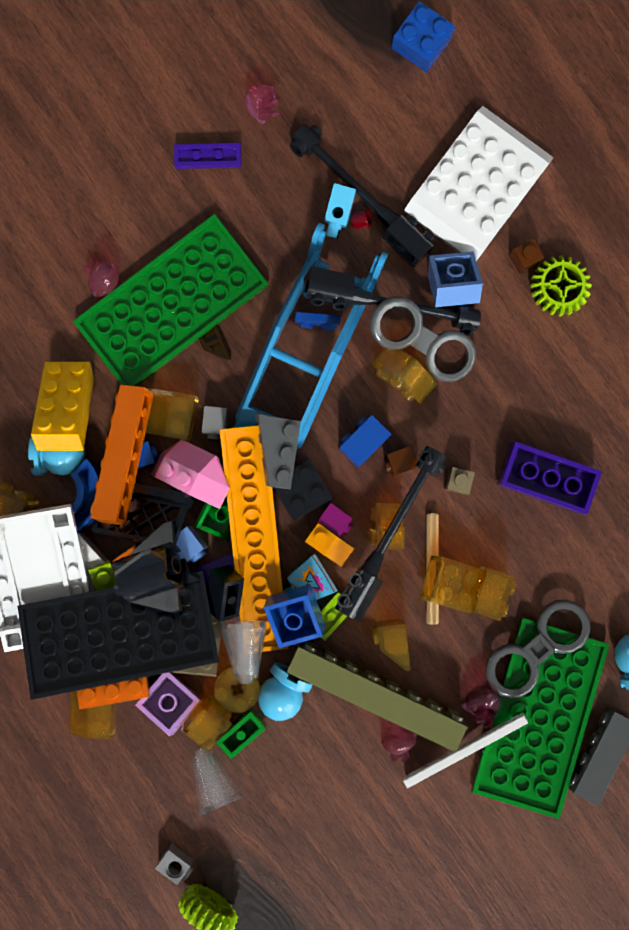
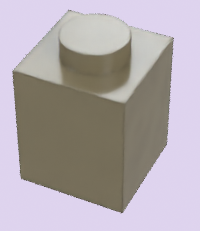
M455 467L449 468L444 490L469 495L475 472Z

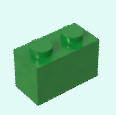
M251 706L217 736L216 743L232 759L266 729V722Z

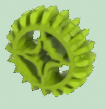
M562 255L557 260L551 257L549 263L543 261L541 263L542 267L536 268L535 272L537 274L531 277L536 283L530 285V288L536 291L531 294V297L539 298L535 302L536 305L544 304L541 309L542 311L550 308V315H553L556 310L558 316H563L564 311L567 315H571L573 310L578 311L580 310V305L586 304L585 298L590 296V292L586 289L591 288L592 284L586 282L590 279V275L583 274L586 271V267L578 268L580 261L572 264V257H568L564 261ZM557 270L555 279L544 283L547 273ZM567 273H569L574 278V280L569 279ZM559 282L562 283L561 285H564L565 288L563 290L557 287ZM577 290L574 299L565 303L567 292ZM547 292H551L554 295L555 300L550 298Z
M192 884L181 895L178 903L179 910L195 929L234 930L238 922L236 910L232 908V904L228 903L225 898L214 890L201 884Z

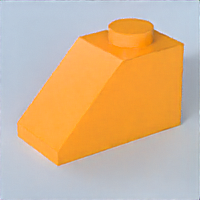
M317 523L305 540L306 543L341 567L354 550L353 547L319 523Z

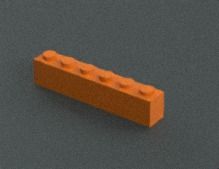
M120 385L119 392L116 394L115 410L110 420L111 428L106 438L105 455L101 460V473L96 483L95 500L91 505V518L99 522L126 526L154 396L145 387Z

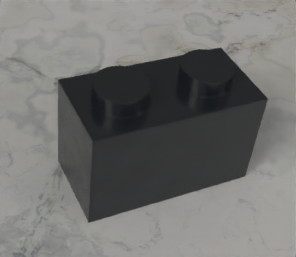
M230 565L211 569L209 575L207 596L210 613L219 622L237 618L240 612L244 578Z

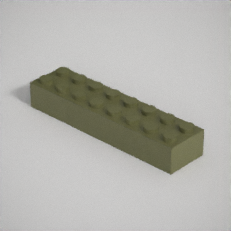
M310 641L297 644L288 664L287 673L454 752L457 751L467 729V725L463 721L464 718L460 716L458 711L449 707L447 710H444L439 706L440 703L427 698L425 701L419 697V693L409 688L404 691L398 687V683L390 679L383 681L378 677L377 673L366 669L364 672L357 667L356 663L346 659L343 662L337 658L338 655L329 650H325V652L317 650V645Z

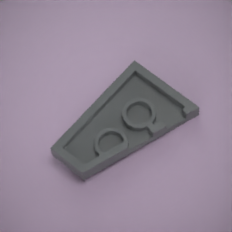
M255 414L260 435H258L259 443H261L263 451L262 462L266 486L291 490L301 421Z

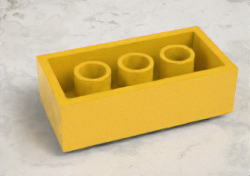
M45 362L31 431L37 451H84L95 380L90 362Z

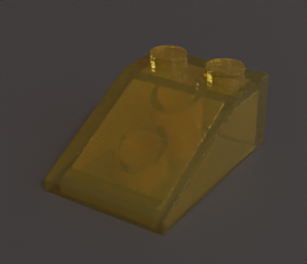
M146 388L154 396L145 434L178 440L182 439L190 442L198 397L179 392Z

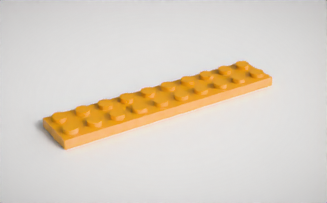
M259 425L220 429L224 475L230 487L227 493L234 568L244 578L239 612L244 654L289 649L288 646L278 647L263 608L267 597L283 592L273 491L272 487L266 486L262 462L263 451L258 436L260 435Z

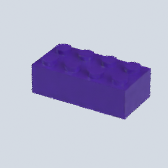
M518 442L510 443L496 485L578 514L588 515L602 471Z

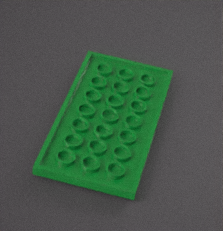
M214 214L76 318L73 323L121 385L138 386L213 329V327L217 326L267 288L269 284Z
M521 617L514 644L523 646L537 634V622ZM546 625L547 633L555 643L567 644L575 640L579 635ZM588 637L584 645L572 653L561 654L554 652L539 665L538 681L531 692L518 698H507L498 695L489 730L520 713L525 714L528 724L483 747L471 789L472 793L560 819L610 644ZM515 653L510 654L502 682L503 687L510 689L518 688L528 679L530 672L529 664L523 656Z

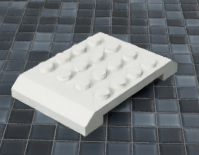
M482 106L410 200L403 213L415 218L419 225L457 253L474 251L477 261L554 157Z
M71 504L0 516V637L4 652L23 649L18 605L90 592Z

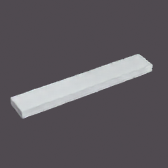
M524 713L514 716L459 746L456 752L450 751L405 776L403 782L407 788L419 783L528 724L527 717Z

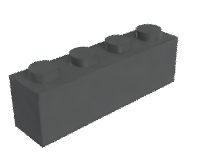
M609 707L600 716V725L597 731L593 732L590 736V745L587 751L583 752L580 756V765L577 771L573 772L569 789L575 795L596 806H599L629 746V718Z

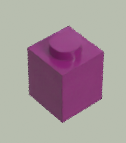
M332 503L328 505L318 519L319 523L339 537L342 533L346 536L353 526L350 523L353 518Z

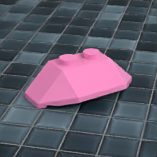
M182 439L159 455L157 463L151 472V475L219 509L230 489L219 458Z

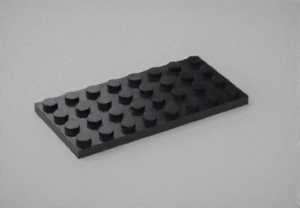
M203 571L194 572L200 575L199 581L183 584L185 587L180 589L182 611L176 613L130 603L123 596H117L114 588L18 605L30 700L219 663Z

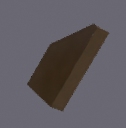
M217 326L199 338L204 351L223 359L231 360Z

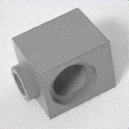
M204 406L202 433L207 435V439H221L220 429L227 428L229 411L227 408Z
M171 843L159 859L155 869L178 885L181 879L186 880L191 874L193 858ZM177 861L182 867L176 869L172 867L171 862Z

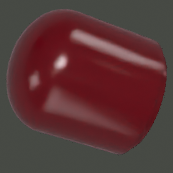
M365 209L353 212L350 217L352 227L355 229L371 227L372 216L370 211Z

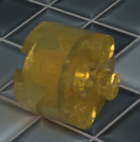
M242 662L226 666L220 672L214 686V696L218 703L224 709L236 713H243L253 707L260 694L261 680L258 672L251 665ZM241 683V689L239 691L234 690V685Z
M210 694L208 699L204 698L189 716L191 721L189 724L184 722L181 731L199 747L209 751L217 740L215 738L220 732L224 734L230 728L232 712Z

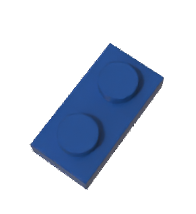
M296 312L295 325H299L301 329H313V326L322 327L324 331H335V328L340 327L341 315Z

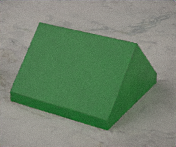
M227 495L220 509L205 503L194 524L196 528L226 541L231 536Z

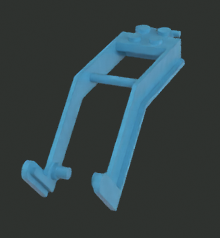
M320 222L314 231L307 260L272 326L235 416L237 421L235 427L258 425L255 414L273 416L251 406L272 356L319 377L318 384L300 423L297 449L301 448L304 444L341 357L366 305L353 306L324 369L275 348L282 330L303 291L304 277L310 266L329 270L330 265L319 258L326 232L323 231L325 225ZM383 251L381 256L376 255L367 279L364 277L360 279L355 276V286L372 293L388 253Z

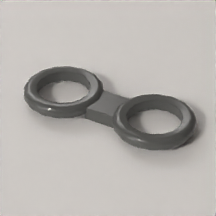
M402 296L390 297L382 301L374 309L370 319V330L374 340L382 347L390 350H399L411 345L425 354V365L428 372L435 379L443 382H455L464 378L472 370L476 360V349L473 341L465 333L457 330L444 331L437 335L424 327L421 311L411 299ZM395 306L407 308L413 317L411 331L400 340L387 339L380 330V321L383 314ZM448 340L460 341L466 349L464 364L454 372L445 373L440 371L435 364L437 348Z
M555 600L546 605L540 612L536 624L537 634L525 645L507 644L494 650L489 656L485 667L486 680L491 689L500 696L507 698H518L531 692L538 681L539 665L554 652L561 654L572 653L581 648L588 640L591 627L590 619L584 608L570 600ZM559 609L573 611L580 620L581 628L579 635L575 640L567 644L555 643L547 633L546 624L548 618ZM515 653L526 659L530 672L528 679L523 685L510 689L499 684L495 676V667L501 657Z

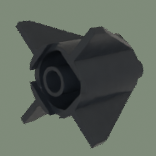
M174 522L163 523L132 553L113 562L112 567L115 572L116 581L114 591L117 596H123L130 603L170 613L182 611L180 589L185 587L183 586L185 583L199 581L200 575L190 571L186 559H181L178 552H181V549L175 542Z

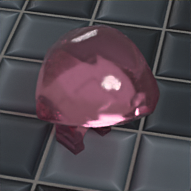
M260 84L251 87L245 92V107L257 122L264 124L269 117L279 116V112L273 110L275 104H278L274 88Z
M97 260L92 261V267L88 264L85 265L84 273L89 276L88 287L93 296H106L115 289L119 280V272L115 265L106 261L98 262Z
M477 686L465 696L462 701V707L468 713L475 715L476 722L478 724L483 723V728L487 729L493 727V716L499 711L500 698L492 689L485 686Z
M399 725L391 726L381 737V744L390 753L392 761H396L400 757L402 762L407 761L410 758L408 750L417 741L416 733Z

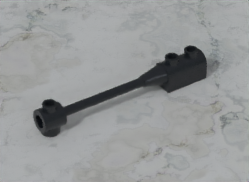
M307 124L302 125L291 139L290 148L294 154L302 157L304 155L310 156L314 153L350 188L356 189V194L375 211V214L386 227L382 238L415 268L433 249V236L428 231L421 233L416 229L418 223L412 216L405 218L403 215H399L385 205L380 204L320 147L322 142L320 138L322 136L321 130L316 125L311 127Z
M310 266L304 277L303 296L304 298L311 299L310 302L314 306H321L324 302L333 303L335 310H344L350 305H379L382 301L388 299L376 296L355 286V275ZM416 304L421 314L451 320L452 327L459 328L460 332L466 335H471L480 325L481 312L479 309L474 308V304L456 305L453 311ZM402 306L392 307L394 309L409 311L407 308Z
M426 446L420 452L419 460L415 465L420 469V472L376 550L350 576L349 584L343 594L338 597L335 609L352 619L361 622L381 587L383 581L377 577L383 562L384 553L428 475L436 477L445 469L444 461L446 456L432 447Z

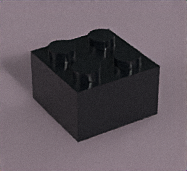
M311 460L294 468L291 490L274 487L293 521L333 499Z

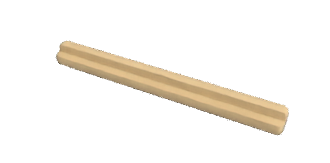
M428 513L426 515V622L431 625L439 623V515L437 513Z

